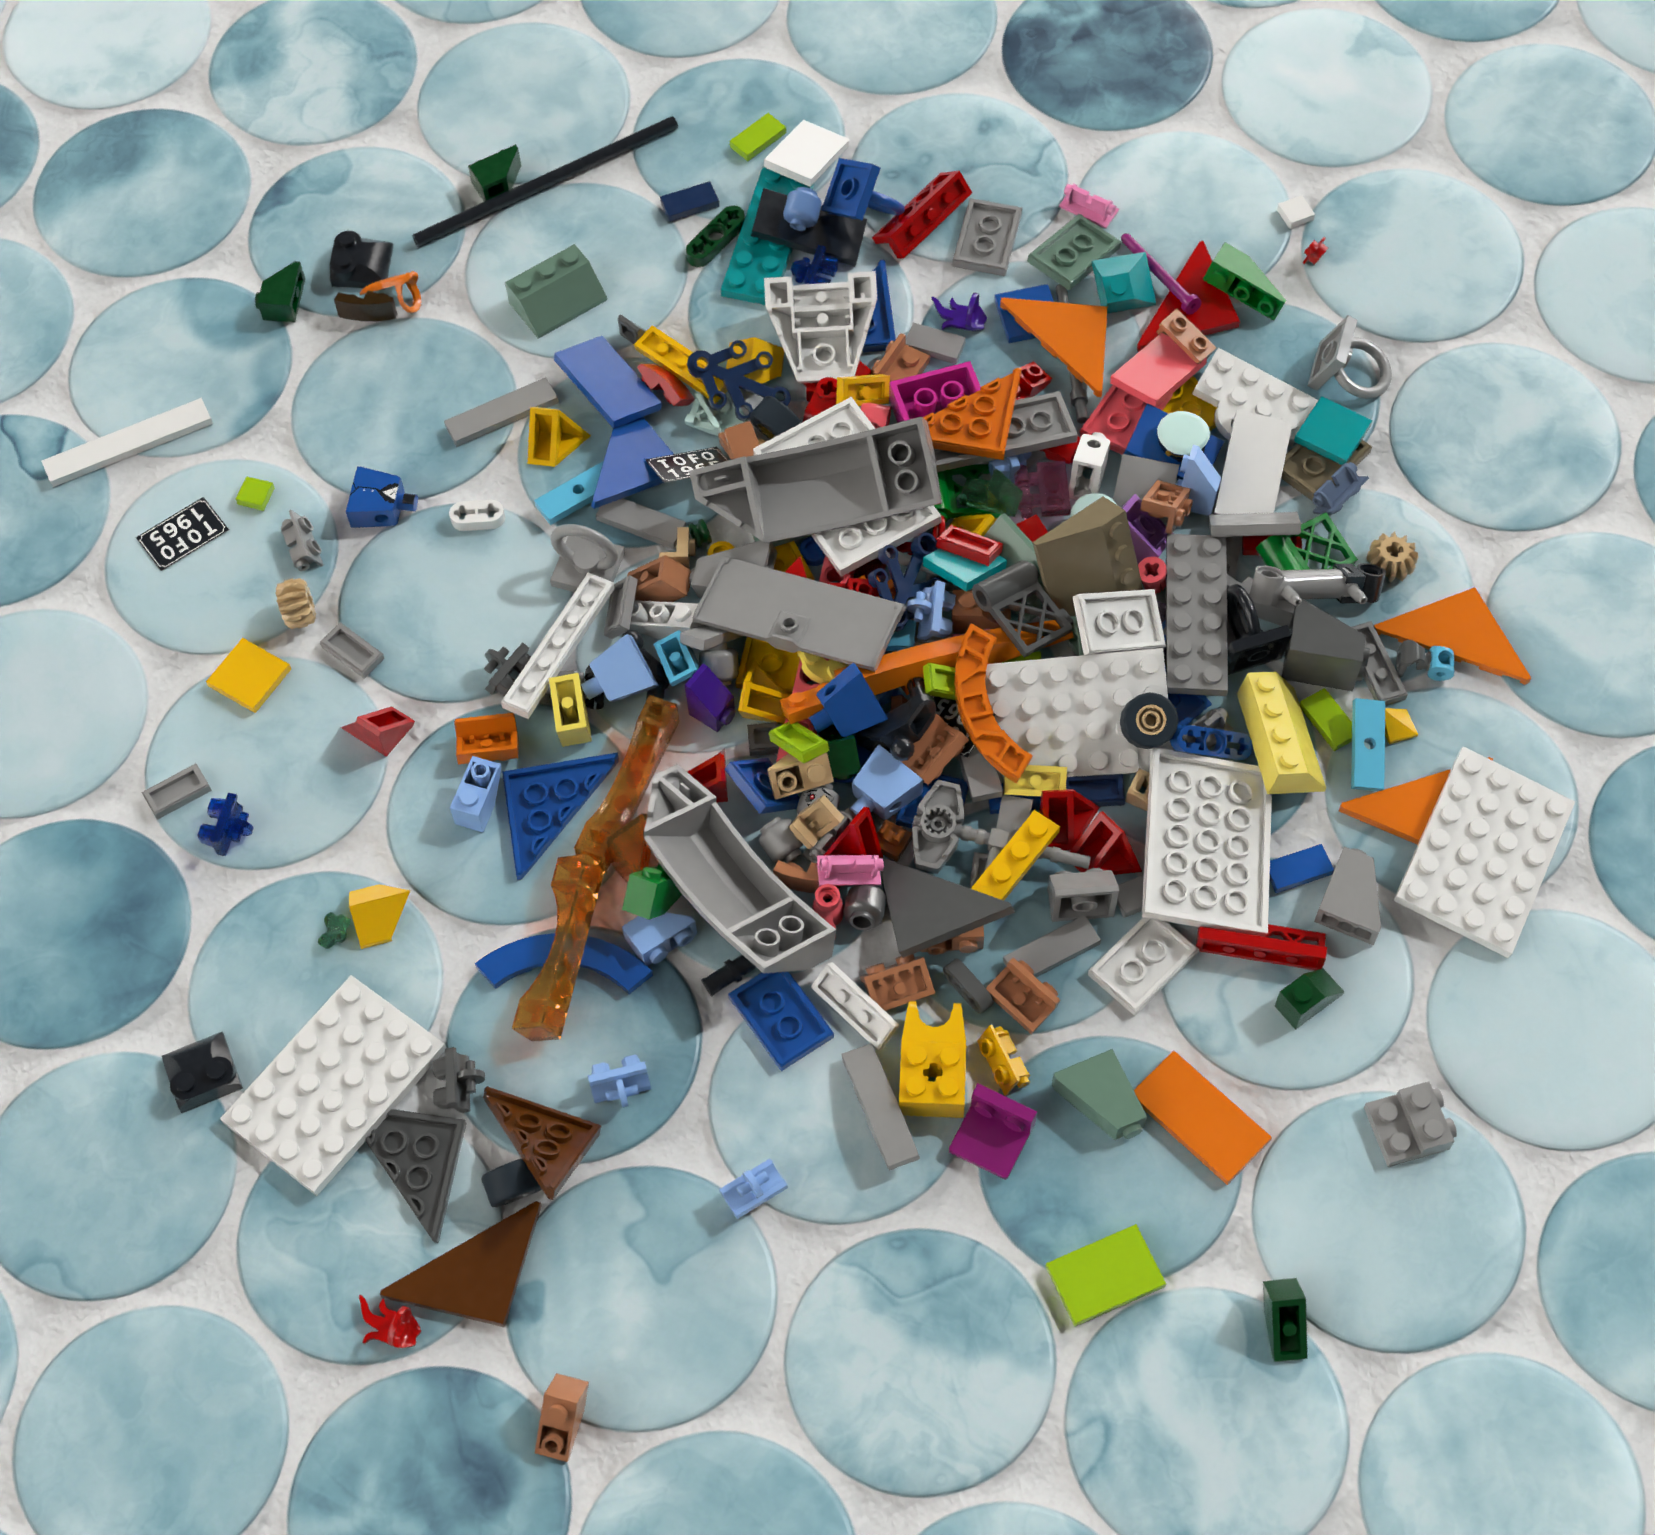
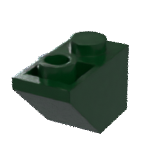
M516 144L468 165L472 185L484 202L513 188L521 168L519 149Z

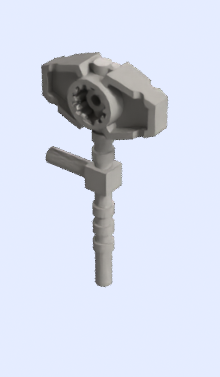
M937 780L918 805L917 815L914 816L912 847L916 869L938 874L957 849L959 838H961L963 841L968 842L970 840L974 841L975 844L988 845L989 855L985 867L986 870L1010 841V832L992 828L991 833L984 829L977 830L971 826H963L964 807L960 785ZM1054 846L1053 848L1047 847L1038 858L1088 869L1091 859L1089 856L1060 850L1061 848Z

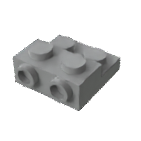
M1430 1081L1400 1089L1396 1095L1368 1102L1364 1106L1388 1167L1447 1151L1454 1143V1137L1457 1136L1455 1124L1451 1118L1445 1119L1441 1110L1444 1107L1443 1096L1438 1088L1432 1089Z

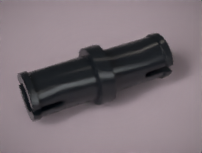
M740 955L733 961L728 959L724 962L725 966L706 978L701 979L712 997L734 981L736 983L742 981V976L755 969L756 966L746 957Z

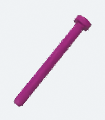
M1124 233L1121 236V242L1133 254L1146 252L1149 270L1182 302L1181 308L1186 314H1193L1199 309L1201 299L1197 295H1190L1130 234Z

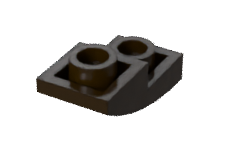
M367 291L364 299L354 294L348 295L338 292L334 299L340 318L373 322L396 319L398 315L393 297L384 293Z

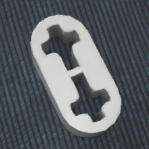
M496 500L462 501L454 504L449 511L452 526L459 531L495 529L502 526L505 522L503 505ZM495 511L494 517L489 518L490 512ZM462 513H466L465 519H459Z

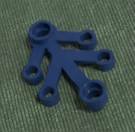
M736 340L732 342L729 348L713 354L703 350L693 352L688 358L687 369L693 377L702 380L709 396L711 408L720 410L727 402L726 395L722 391H718L713 377L723 380L735 406V416L741 421H746L750 418L753 407L748 402H745L740 388L763 398L766 396L776 398L775 394L781 393L784 395L785 400L780 402L786 406L789 405L791 395L786 388L781 386L770 388L744 376L757 370L769 369L773 363V357L769 352L762 351L755 359L730 369L723 368L718 364L731 358H743L747 351V346L743 341ZM740 346L743 352L737 354L733 351V347ZM759 358H767L768 364L762 365L759 361ZM704 360L707 366L700 368L697 365V361ZM719 396L723 403L720 405L715 404L713 397ZM745 407L749 414L747 416L741 415L739 408Z
M925 532L912 540L911 551L913 554L904 576L898 561V550L893 545H886L878 551V558L881 563L888 566L896 590V595L893 599L887 584L888 574L884 569L878 568L869 573L868 582L873 588H877L880 598L906 604L907 599L916 597L918 591L923 592L925 587H932V583L935 585V581H942L938 577H933L926 582L914 584L923 563V557L937 550L935 537ZM876 575L880 577V582L877 580ZM905 608L894 632L902 630L908 620L914 619V613L909 612Z

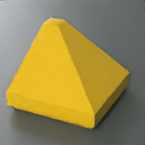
M1385 708V736L1389 744L1418 736L1407 709Z

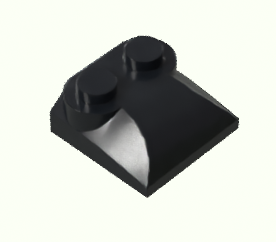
M355 231L339 233L334 239L330 259L331 286L365 288L374 282L388 278L394 247L393 243L361 238Z
M223 1032L161 1056L170 1082V1090L181 1113L243 1089Z

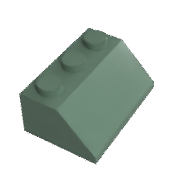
M575 244L505 282L509 304L538 339L607 301V296L589 260Z
M1006 513L1001 514L984 537L1003 544L1002 553L999 556L1007 560L1006 568L1021 560L1034 564L1039 573L1038 583L1044 589L1032 541ZM1035 594L1026 599V606L1042 608V603ZM1024 613V617L1029 622L1037 617L1035 615Z

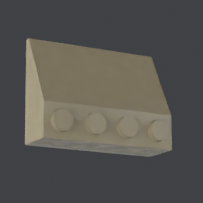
M1103 496L1032 542L1045 592L1058 609L1064 608L1069 616H1076L1073 597L1077 594L1143 590L1126 511Z

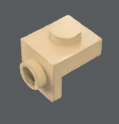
M677 527V551L660 552L659 558L667 555L690 569V556H696V540L690 539L689 527Z
M822 795L802 810L790 824L789 828L797 840L802 842L807 849H811L822 836L839 825L845 817L825 795Z

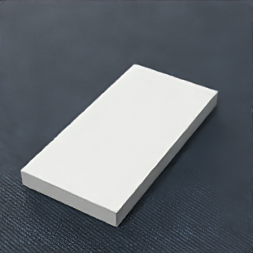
M1236 410L1213 514L1274 513L1293 422Z

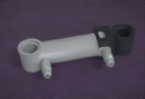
M1350 563L1334 564L1332 569L1280 570L1272 566L1263 565L1255 569L1249 596L1252 601L1268 606L1278 604L1279 600H1287L1294 606H1299L1302 599H1337L1341 604L1374 603L1379 601L1386 571L1380 566L1369 563L1359 564L1357 568Z

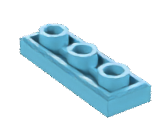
M603 462L534 500L535 506L550 525L592 502Z
M1355 698L1352 701L1351 789L1381 791L1384 790L1385 701ZM1364 742L1370 745V749L1365 747Z

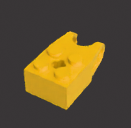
M909 1001L901 1039L899 1107L903 1116L964 1118L966 1037L961 1003H953L950 1018L944 1025L932 1027L926 1025L920 1019L916 1006L917 1001ZM935 1077L936 1081H928V1078Z

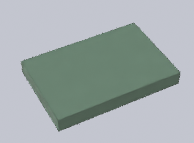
M1078 214L1028 255L1027 262L1070 290L1093 271L1092 260L1109 258L1120 249L1121 241L1081 214Z

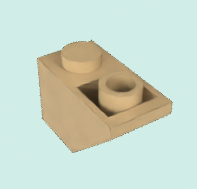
M788 753L767 769L775 800L834 782L827 753L806 763H802Z

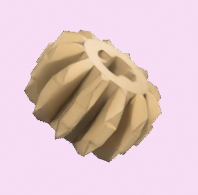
M1395 531L1390 537L1382 533L1378 540L1374 539L1371 543L1370 551L1367 554V562L1385 569V576L1388 577L1390 583L1394 581L1395 577L1403 581L1406 575H1411L1414 572L1415 564L1418 560V552L1415 551V543H1407V535L1398 538Z
M292 578L277 584L275 594L285 625L288 628L294 629L307 627L309 624L314 623L316 619L315 605L307 583L301 578Z

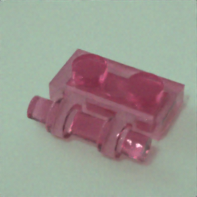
M1065 461L1036 463V472L1028 473L1027 466L1020 465L1014 480L1015 487L1019 490L1017 507L1021 510V517L1023 519L1032 517V509L1037 507L1041 509V517L1070 515L1071 505ZM1038 486L1039 494H1030V487Z

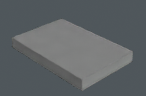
M970 198L952 260V267L1006 276L1022 216V207Z
M1297 512L1209 515V527L1212 537L1299 535L1301 533V522Z

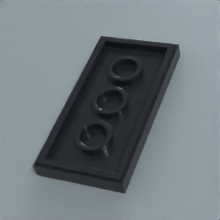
M763 188L751 232L752 237L853 267L856 266L867 219L863 218L862 221L828 214L820 210L818 222L815 226L806 228L804 231L795 230L790 227V223L785 220L783 215L788 195Z

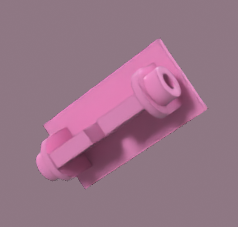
M1067 184L1064 189L1066 196L1059 204L1060 208L1075 215L1081 214L1094 224L1105 229L1119 211L1113 205V201L1105 200L1095 194L1092 197L1088 191L1077 187L1076 184Z
M818 855L819 886L824 884H832L834 886L881 885L880 871H883L884 868L883 859L879 858V855Z

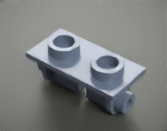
M1352 462L1343 464L1331 476L1336 486L1332 480H1327L1314 492L1312 501L1317 507L1312 512L1314 514H1324L1327 512L1328 515L1337 513L1351 496L1360 491L1361 486L1369 479L1368 476H1358L1356 473L1358 470L1357 466Z

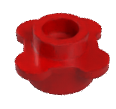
M1325 237L1319 243L1314 240L1303 252L1307 255L1302 262L1303 264L1310 261L1315 265L1328 250V247L1323 243L1326 239Z

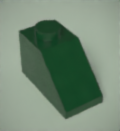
M294 261L262 281L261 290L255 296V306L260 310L263 320L296 321L306 280L301 262Z
M834 724L819 732V737L828 742L829 751L826 753L833 778L846 780L859 773L861 768L854 735L841 737Z
M1322 968L1304 973L1282 989L1277 997L1275 1007L1296 1030L1342 996L1344 991Z
M1297 1278L1263 1281L1264 1315L1273 1361L1308 1359L1306 1297Z

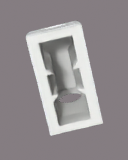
M1095 432L1091 435H1082L1073 459L1067 498L1078 500L1083 495L1099 493L1110 448V440L1106 439L1104 434ZM1085 469H1093L1090 479L1083 476Z

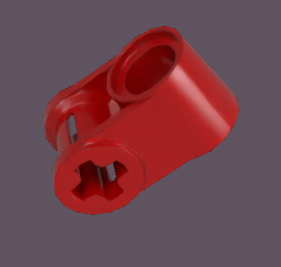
M826 377L816 384L810 403H808L802 422L836 405L837 379Z

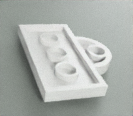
M1220 348L1216 350L1192 393L1194 396L1217 407L1214 415L1215 424L1218 431L1227 440L1230 439L1231 424H1233L1234 416L1238 409L1293 422L1288 443L1291 447L1295 443V435L1318 401L1316 398Z

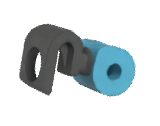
M1406 640L1401 643L1397 651L1396 672L1399 678L1403 677L1406 668L1416 663V670L1426 669L1428 677L1432 680L1445 681L1454 676V652L1450 648L1432 646L1428 653H1425V648L1413 640Z

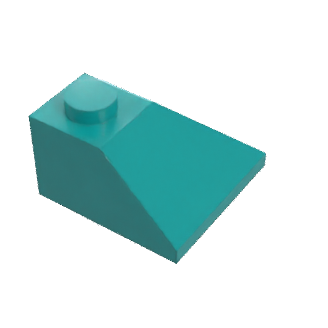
M1146 252L1092 260L1100 306L1108 307L1107 313L1156 306L1157 302Z

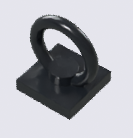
M1238 584L1231 585L1227 590V614L1236 640L1232 641L1228 648V675L1282 659L1292 636L1288 625L1265 632L1261 630L1258 615L1249 594L1242 586ZM1238 601L1247 621L1248 633H1246L1240 617Z

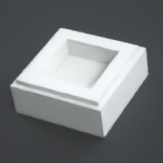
M1302 195L1281 202L1277 207V211L1289 229L1311 222L1315 217V213Z

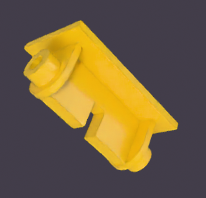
M992 1024L989 1025L977 1042L982 1055L986 1058L993 1072L996 1083L1000 1086L1004 1096H1007L1016 1084L1018 1088L1027 1086L1030 1083L1028 1079L1030 1074L1021 1057L1010 1059L1009 1055L1015 1054L1017 1049L1009 1036V1032L1003 1030L1002 1026L994 1028Z

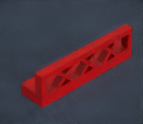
M960 171L939 173L904 206L905 211L902 215H895L872 239L875 244L888 243L898 259L905 258L973 192Z
M1268 924V934L1266 937L1201 926L1198 927L1196 947L1199 949V952L1310 970L1322 969L1327 955V947H1325L1326 933ZM1272 935H1279L1284 940L1269 937ZM1303 940H1310L1318 942V945L1300 942H1302Z

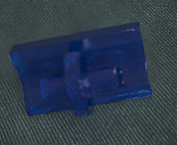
M818 245L811 264L809 258L803 257L802 260L794 261L790 270L796 277L795 281L797 283H802L803 280H805L804 285L831 283V279L820 277V275L825 274L834 277L838 269L839 259L825 255L826 247Z
M228 793L226 799L211 798L207 813L210 818L218 819L216 826L202 824L197 834L199 841L202 844L213 847L217 855L226 856L231 841L239 843L241 836H250L254 830L252 824L247 822L249 814L242 812L243 806L237 802V794Z

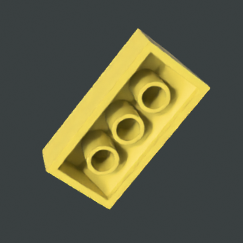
M1277 672L1247 673L1237 692V696L1267 794L1324 792L1326 785L1295 688Z

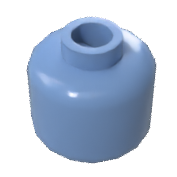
M798 187L796 190L791 191L787 196L783 211L784 218L790 223V227L795 230L804 231L806 228L815 226L818 222L822 206L821 199L817 196L816 191L810 188Z

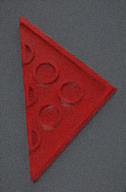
M1199 241L1176 279L1190 295L1195 294L1201 299L1199 309L1193 314H1186L1181 308L1182 302L1169 291L1137 344L1138 352L1159 335L1157 333L1160 328L1159 324L1176 309L1204 336L1239 327L1240 320L1228 294L1202 280L1212 263L1204 241Z

